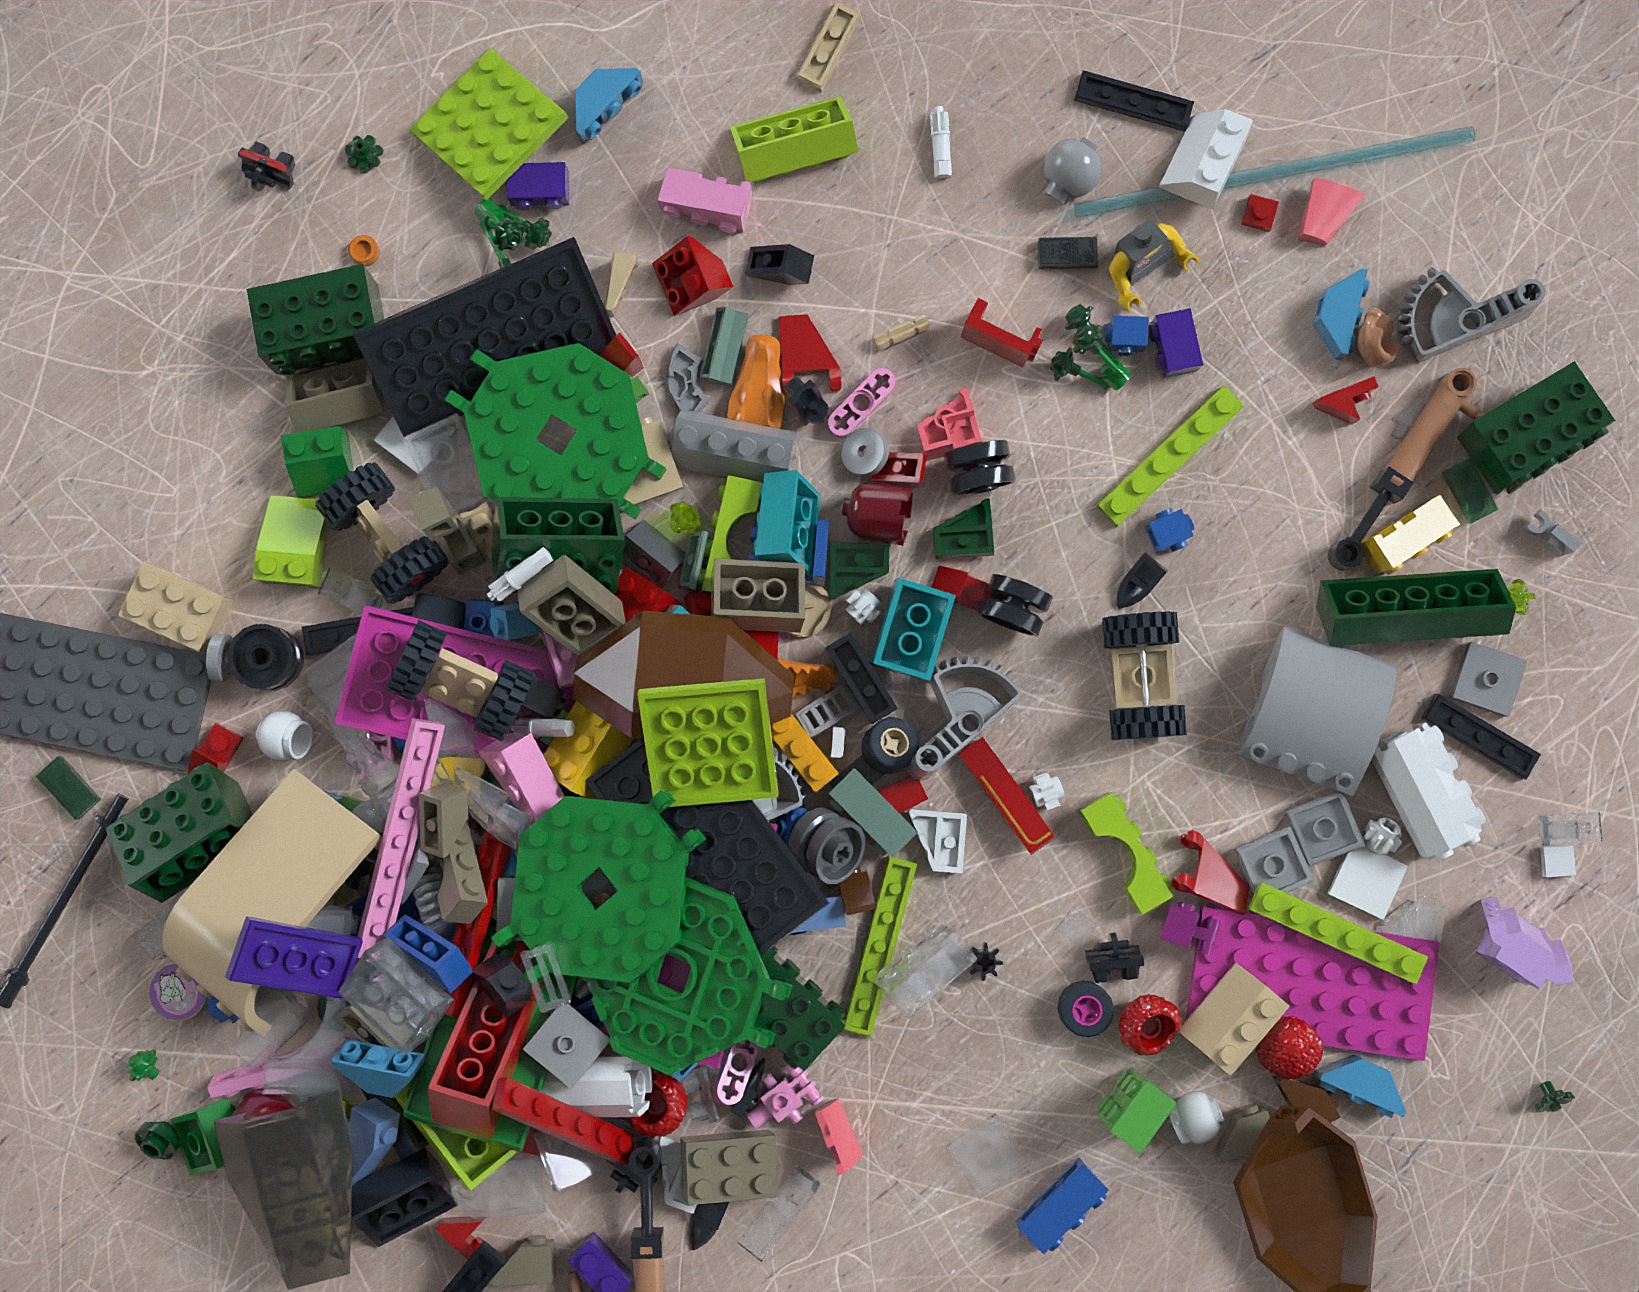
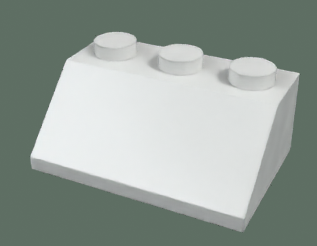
M1227 109L1195 113L1159 188L1214 209L1245 144L1253 120Z

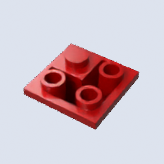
M686 236L652 263L674 316L714 301L734 287L723 260L692 236Z

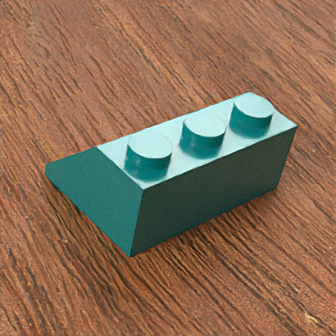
M797 470L764 473L763 485L760 488L761 507L760 512L757 514L758 533L757 539L754 541L755 556L761 561L805 563V575L811 576L813 575L816 530L821 494Z
M902 578L895 579L869 663L895 673L930 681L956 595Z

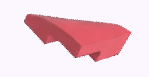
M1314 177L1311 181L1307 206L1302 215L1298 240L1326 246L1364 199L1365 193L1346 185Z
M967 387L962 388L959 391V396L948 405L944 403L940 406L934 416L926 418L917 425L923 451L927 455L926 461L944 457L946 452L957 448L982 443Z
M837 1098L817 1107L815 1115L823 1133L826 1146L836 1161L837 1166H834L839 1176L847 1172L860 1160L863 1151L840 1099Z

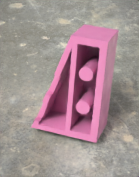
M667 167L657 200L659 208L663 210L664 214L674 218H679L680 215L691 218L692 222L707 226L708 223L718 225L720 230L734 234L736 231L743 233L753 201L751 182L742 181L741 186L726 184L727 179L717 176L716 181L701 178L702 175L700 173Z
M508 733L502 742L496 740L478 751L520 812V817L528 828L564 797L559 784L531 733Z

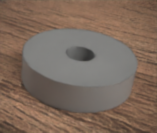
M860 428L853 431L847 436L842 446L844 465L849 471L860 476H872L878 473L885 466L889 456V447L884 436L870 428ZM867 448L868 453L863 457L862 452Z
M214 634L210 639L206 654V670L211 681L226 682L232 674L228 664V649L233 640L231 635Z

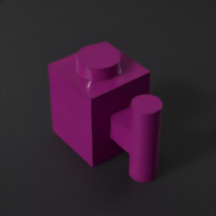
M1178 901L1177 906L1170 904L1160 939L1190 948L1194 937L1202 940L1199 952L1210 955L1220 920L1209 917L1206 928L1197 926L1201 914L1195 912L1196 906Z

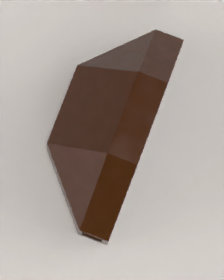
M642 611L577 657L573 677V699L630 738L644 739L637 695L639 689L765 678L770 724L791 717L794 675L730 618Z
M1281 1106L1266 1122L1233 1181L1256 1258L1294 1292H1371L1378 1216L1355 1140L1309 1107Z

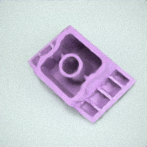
M1497 896L1481 899L1487 928L1483 940L1475 953L1526 986L1531 985L1539 989L1546 978L1556 985L1574 982L1572 965L1561 939L1549 941L1544 928L1538 929L1516 914L1514 907L1501 910Z

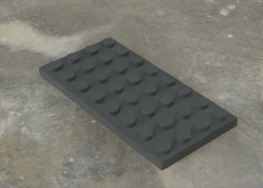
M0 613V734L188 771L192 750L197 748L211 680L206 670V654Z

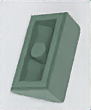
M707 531L690 532L678 588L698 592L699 576L706 558V545L708 539H710V534Z

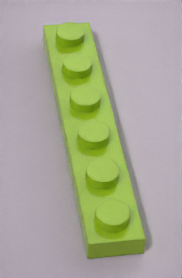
M1224 385L1096 507L1118 527L1233 418L1244 405Z
M1259 882L1248 907L1253 912L1416 985L1428 959V956L1263 882Z

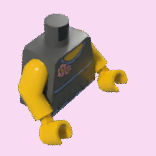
M1149 219L1143 224L1137 225L1132 232L1118 241L1114 258L1109 266V272L1117 292H1121L1118 297L1119 306L1131 312V302L1138 307L1141 306V298L1130 292L1129 288L1174 257V254L1177 253L1176 262L1186 271H1189L1186 263L1190 258L1197 264L1199 263V258L1189 249L1185 248L1186 244L1174 227L1163 223L1156 225L1152 219Z

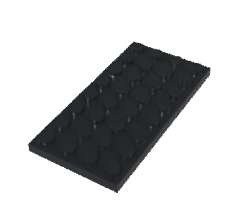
M572 237L353 332V336L406 441L464 415V412L445 401V398L450 390L471 402L489 372L471 360L476 349L494 361H501L579 343L600 356L616 336V333L578 243Z
M644 739L637 740L585 780L598 799L641 804L650 803L653 794ZM753 800L673 806L666 808L659 814L679 841L690 830L696 831L699 829L706 840L689 853L685 877L734 896L760 957L830 904Z

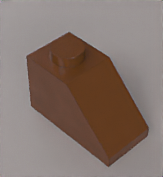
M858 866L846 880L839 883L847 915L876 909L867 870L861 871L860 866Z
M1277 1075L1272 1076L1289 1107H1309L1330 1123L1341 1118L1336 1110L1339 1107L1338 1101L1330 1090L1326 1092L1317 1085L1297 1079L1281 1078Z

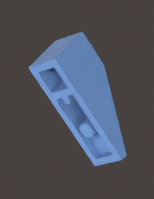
M377 1098L357 1105L351 1110L341 1185L344 1188L350 1187L369 1177L396 1141L400 1114Z

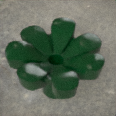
M367 135L364 140L359 136H355L353 138L354 145L345 146V154L350 156L347 161L350 168H355L359 165L360 172L367 173L369 172V164L373 167L380 165L381 161L377 156L382 155L384 150L380 145H374L376 139L373 136Z
M1546 1081L1540 1084L1544 1096L1540 1102L1535 1104L1536 1112H1545L1549 1108H1551L1552 1112L1558 1111L1562 1108L1560 1104L1571 1102L1575 1096L1572 1092L1556 1091L1552 1082Z

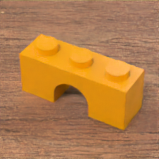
M792 713L791 717L770 724L772 738L815 792L839 774Z

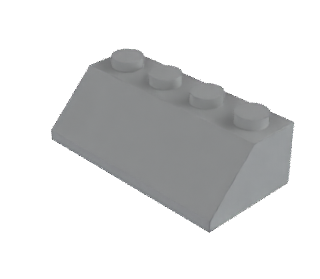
M681 410L675 422L672 457L676 468L724 478L730 475L763 483L764 473L790 470L797 432Z

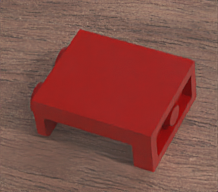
M977 298L964 324L960 338L1022 368L1027 360L1033 362L1043 342V339L1038 337L1042 329L1036 327L1029 341L1017 337L983 320L988 302Z

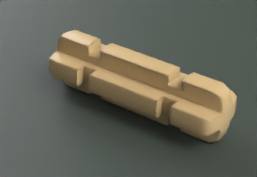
M920 315L914 318L913 322L907 321L888 329L887 333L883 331L876 334L873 338L877 349L882 351L889 348L892 343L896 345L915 337V333L921 334L928 331L930 326L927 318L924 315Z

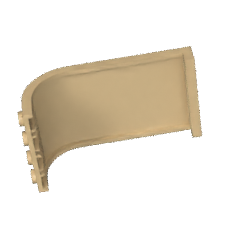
M293 769L175 904L163 930L162 947L164 953L179 966L176 972L188 982L194 979L199 983L196 989L208 999L214 996L219 1000L216 1006L229 1017L233 1013L238 1016L239 1020L236 1023L249 1034L255 1030L265 1036L272 1026L258 1017L254 1009V1001L260 985L229 981L225 977L246 916L306 927L373 848L379 851L382 836L297 770Z

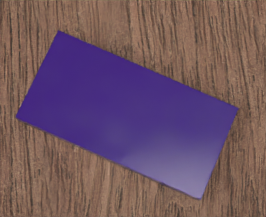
M246 916L225 977L229 981L343 999L363 940L356 936Z

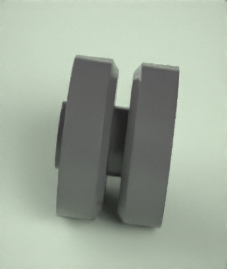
M817 807L808 811L798 820L791 832L788 848L806 872L827 884H838L846 880L856 870L862 860L865 850V835L861 827L850 820L841 817L828 808Z

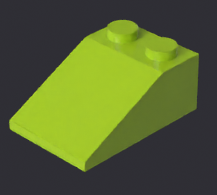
M270 495L255 551L253 580L268 584L321 588L328 522L315 506L317 499Z

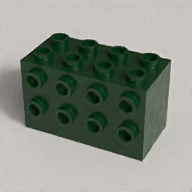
M364 264L246 289L258 356L275 374L283 376L294 374L299 369H319L324 367L326 363H347L352 361L354 357L363 356L353 336V332L384 319L378 284Z
M1574 361L1476 419L1457 438L1495 495L1505 490L1509 495L1532 478L1533 480L1554 465L1563 463L1574 456L1579 450H1584L1599 441L1601 437L1609 433L1607 427L1616 420Z
M496 497L491 546L494 582L503 576L506 571H510L527 557L532 556L544 547L550 553L553 561L565 554L611 593H617L625 543L618 499Z
M207 762L196 767L179 781L171 783L159 794L145 800L128 814L120 816L114 823L106 827V831L128 886L163 903L190 886L253 814L239 782Z
M774 946L761 956L770 979L793 985L789 998L784 997L782 1001L765 993L754 1026L775 1032L776 1036L773 1045L768 1046L772 1049L777 1046L783 1052V1060L794 1070L799 1067L805 1071L846 1026L845 1011L834 1000L831 999L828 1002L822 996L823 990L811 979L806 981L799 975L801 970L789 958L784 961L777 954L779 949Z

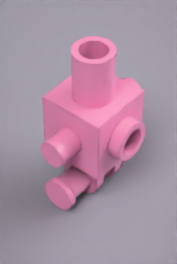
M786 1064L783 1068L792 1076L791 1080L784 1076L776 1081L771 1073L761 1080L767 1088L761 1093L760 1098L763 1102L746 1114L756 1129L772 1117L778 1123L785 1117H788L793 1125L803 1118L797 1108L803 1105V1099L801 1098L803 1095H806L812 1107L824 1099L815 1089L816 1083L814 1080L809 1081L806 1078L809 1074L806 1070L802 1071L799 1067L794 1070ZM796 1084H798L801 1087L797 1091L794 1088Z

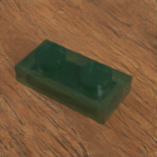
M1471 458L1441 472L1468 524L1499 510Z
M57 756L36 776L75 820L81 819L101 800L63 756Z

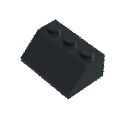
M426 1147L344 1190L349 1218L378 1247L459 1205L458 1199L440 1163Z

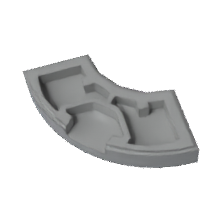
M677 343L668 365L670 394L679 411L687 410L702 413L710 401L701 391L698 384V370L702 359Z

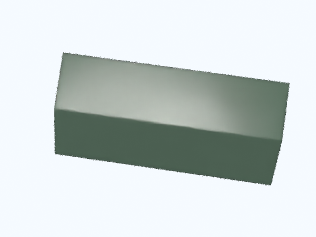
M728 307L716 308L701 369V379L732 387L749 318L748 313L736 311Z

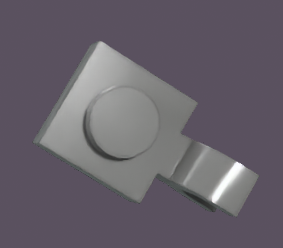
M1542 509L1534 514L1535 518L1540 521L1539 528L1535 527L1532 523H1528L1522 528L1531 535L1542 533L1541 537L1547 541L1546 546L1556 554L1566 555L1573 553L1582 544L1560 524L1555 525L1551 522L1549 516Z

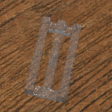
M548 942L544 946H537L530 951L525 950L521 952V958L529 981L532 984L540 1012L544 1013L571 1003V997L552 943ZM544 953L548 955L563 998L558 999L542 956ZM532 957H536L551 1000L549 1003H545L530 960Z

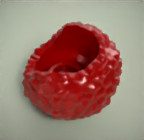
M1150 994L1140 995L1133 1002H1129L1128 1006L1124 1007L1122 1017L1119 1020L1120 1040L1126 1047H1129L1130 1050L1140 1056L1155 1055L1162 1052V1049H1166V1045H1170L1171 1040L1174 1039V1036L1177 1035L1182 1027V1018L1180 1017L1178 1007L1171 1001L1165 1000L1164 997Z
M1283 1016L1258 1043L1256 1052L1259 1063L1266 1070H1269L1270 1073H1274L1281 1078L1295 1080L1307 1076L1315 1070L1322 1060L1323 1044L1317 1030L1304 1020L1294 1016Z
M651 1073L652 1091L651 1093H646L644 1101H650L649 1108L640 1117H628L629 1123L635 1132L647 1137H665L672 1134L680 1126V1123L683 1122L688 1105L687 1095L682 1083L676 1078L663 1073Z

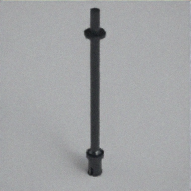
M120 793L116 795L105 816H95L94 820L99 824L97 830L18 965L12 969H7L4 975L6 979L0 987L1 1007L10 1009L22 986H27L30 980L27 973L107 837L106 827L117 820L129 798Z

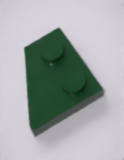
M990 498L982 500L979 505L968 511L964 510L955 515L954 519L945 521L933 528L935 559L994 556Z
M830 542V600H835L841 595L888 574L890 543Z

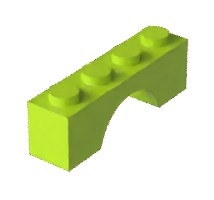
M730 475L727 477V482H721L718 499L722 500L720 511H714L711 524L712 528H716L714 539H708L705 556L709 557L707 568H701L698 581L699 585H703V593L711 594V573L714 559H731L728 553L727 542L732 528L744 518L758 514L762 482Z
M1107 792L1078 809V812L1092 836L1115 837L1128 849L1132 860V869L1123 889L1137 913L1143 915L1173 897L1170 889H1172L1171 881L1164 872L1160 874L1157 870L1155 863L1158 860L1149 846L1145 848L1139 838L1143 835L1134 820L1129 822L1124 812L1127 810V807L1119 795L1114 796L1112 792Z

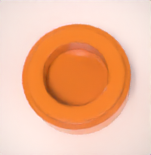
M360 235L355 237L349 244V255L358 265L370 266L378 260L380 249L373 238L367 235Z

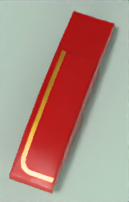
M983 737L959 753L962 761L977 779L979 785L1030 855L1055 839V836Z

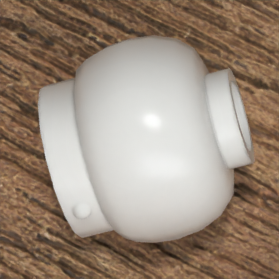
M282 710L270 713L260 722L256 730V739L260 750L267 757L277 761L302 758L310 749L313 738L312 727L308 722L302 721L294 713Z
M1193 1091L1182 1095L1177 1100V1104L1169 1116L1182 1144L1191 1141L1195 1144H1203L1213 1140L1218 1135L1220 1130L1219 1123L1223 1122L1224 1118L1215 1098L1209 1099L1205 1093Z

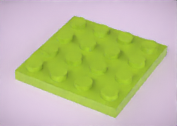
M489 48L409 130L485 200H488L569 117L563 109L494 50Z
M765 678L638 690L637 695L653 797L660 790H663V792L669 791L676 799L669 807L778 798L779 791Z

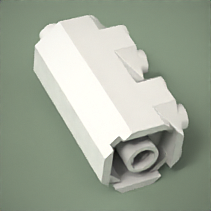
M1418 723L1412 726L1413 731L1409 733L1403 729L1380 740L1371 761L1420 856L1427 857V859L1436 858L1438 861L1451 856L1454 853L1452 849L1460 845L1467 847L1480 841L1481 839L1478 834L1482 831L1481 825L1486 823V818L1481 809L1475 807L1471 800L1472 791L1468 783L1464 779L1460 781L1455 779L1453 770L1458 768V764L1454 756L1450 752L1447 753L1442 743L1444 737L1441 730L1436 725L1429 727L1427 723Z
M608 1044L572 1089L548 1071L541 1093L594 1117H640L649 1108L650 1101H644L646 1093H651L652 1091L651 1067L613 1051L611 1044Z

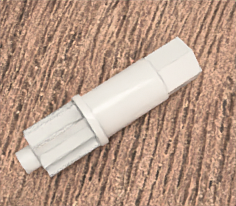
M942 106L934 107L935 112L930 114V135L933 144L934 176L941 179L952 176L949 141L951 135L948 112H944Z
M543 547L510 571H506L503 576L488 586L491 589L487 593L489 599L493 601L497 598L498 601H502L512 592L520 589L522 584L553 561L550 553Z
M519 718V720H515V723L511 725V730L514 733H531L534 738L568 737L574 734L575 725L572 720Z

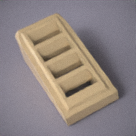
M614 252L612 256L605 302L608 316L614 317L638 267L639 261L636 255Z

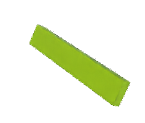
M888 856L876 900V909L873 911L845 1016L846 1026L843 1028L845 1031L870 1038L872 1036L917 863Z

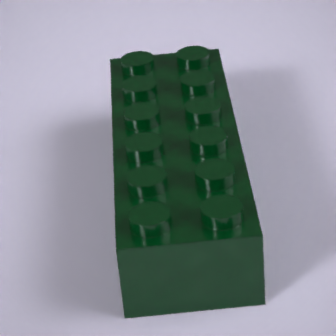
M1484 569L1320 580L1316 609L1330 646L1507 635L1510 634L1516 605L1499 570Z

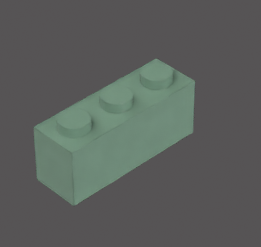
M852 768L828 792L832 796L828 802L840 814L846 810L853 818L851 822L861 827L863 833L867 832L874 839L871 845L883 857L888 853L893 858L918 833L855 768Z

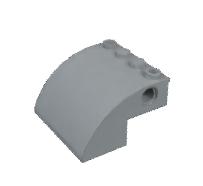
M1283 626L1261 673V693L1240 736L1239 756L1353 796L1369 766L1384 729L1394 694L1397 665L1342 646H1330L1328 641Z

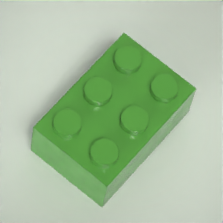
M1132 1067L1129 1072L1125 1070L1119 1076L1115 1083L1118 1087L1111 1096L1106 1095L1098 1106L1100 1112L1097 1116L1110 1132L1141 1154L1177 1103L1160 1087Z

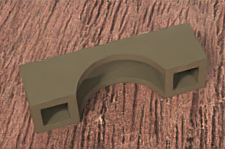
M437 486L432 489L422 490L417 496L409 499L422 531L431 542L436 539L438 540L450 564L459 575L486 562L482 552L461 520L460 515Z
M466 821L448 856L443 858L444 874L437 898L443 921L471 924L487 905L488 901L468 822Z

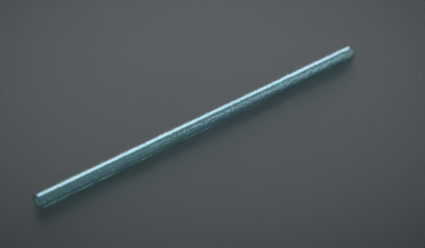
M1473 126L1232 172L1223 189L1474 141L1475 129ZM1155 187L1074 203V210L1078 218L1181 198V196Z

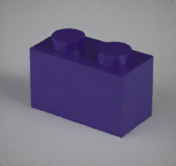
M523 163L507 179V199L511 206H515L519 210H530L533 206H544L546 209H560L562 205H569V170L566 163Z
M1191 308L1156 315L1151 321L1152 325H1149V335L1151 341L1156 342L1158 353L1155 354L1157 369L1159 371L1162 370L1164 378L1198 371L1203 366V360Z
M595 1232L572 1252L568 1263L596 1292H625L634 1280L633 1272Z

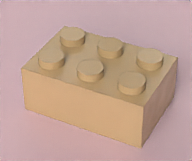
M143 561L118 616L198 652L207 653L210 639L214 634L220 633L235 600L161 567Z

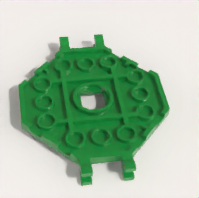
M579 343L501 361H494L476 349L471 360L488 371V375L471 402L450 390L445 401L464 412L483 495L495 503L496 497L618 499L619 510L636 520L641 512V508L624 499L642 469L660 480L667 469L648 456L630 375ZM551 416H555L577 430L562 455L537 441Z
M660 790L650 800L649 804L564 796L520 835L511 923L491 938L498 947H501L504 944L509 946L520 935L539 961V964L524 973V976L531 984H539L549 973L632 983L681 942L682 930L680 929L681 912L684 911L686 891L684 881L689 853L703 843L706 838L699 829L696 831L690 830L680 841L659 815L676 801L669 791L663 792V790ZM601 868L617 889V892L598 909H595L581 890V885Z
M685 877L684 881L686 891L684 911L681 912L680 929L682 930L681 942L667 954L689 963L691 967L683 993L657 982L665 956L632 983L582 977L583 981H587L593 995L591 999L600 1021H604L610 1035L609 1042L613 1051L668 1075L744 1040H748L764 1049L768 1045H773L776 1033L754 1026L765 993L782 1001L784 997L789 998L793 985L770 979L734 896ZM592 903L595 909L599 908V906Z

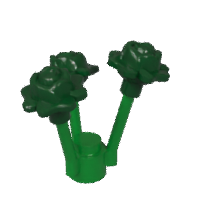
M491 198L480 201L475 208V214L481 220L479 226L487 235L499 259L498 264L500 268L511 264L510 260L505 258L502 251L505 249L515 250L524 241V232L526 233L525 240H527L525 247L532 250L536 249V247L546 246L552 235L549 229L550 221L540 218L533 224L528 220L523 221L510 212L503 204L498 206Z
M1082 304L1074 306L1065 315L1067 321L1065 329H1077V332L1073 335L1074 348L1069 347L1066 352L1057 351L1056 355L1052 358L1050 370L1055 372L1054 380L1058 381L1069 373L1075 377L1077 375L1098 384L1104 390L1109 386L1114 390L1120 389L1128 381L1131 373L1123 367V364L1116 359L1102 342V327L1090 323V312L1094 309L1093 306L1087 308ZM1090 350L1094 355L1097 354L1105 362L1099 372L1102 378L1082 370L1080 365L1074 363L1073 352L1084 354Z

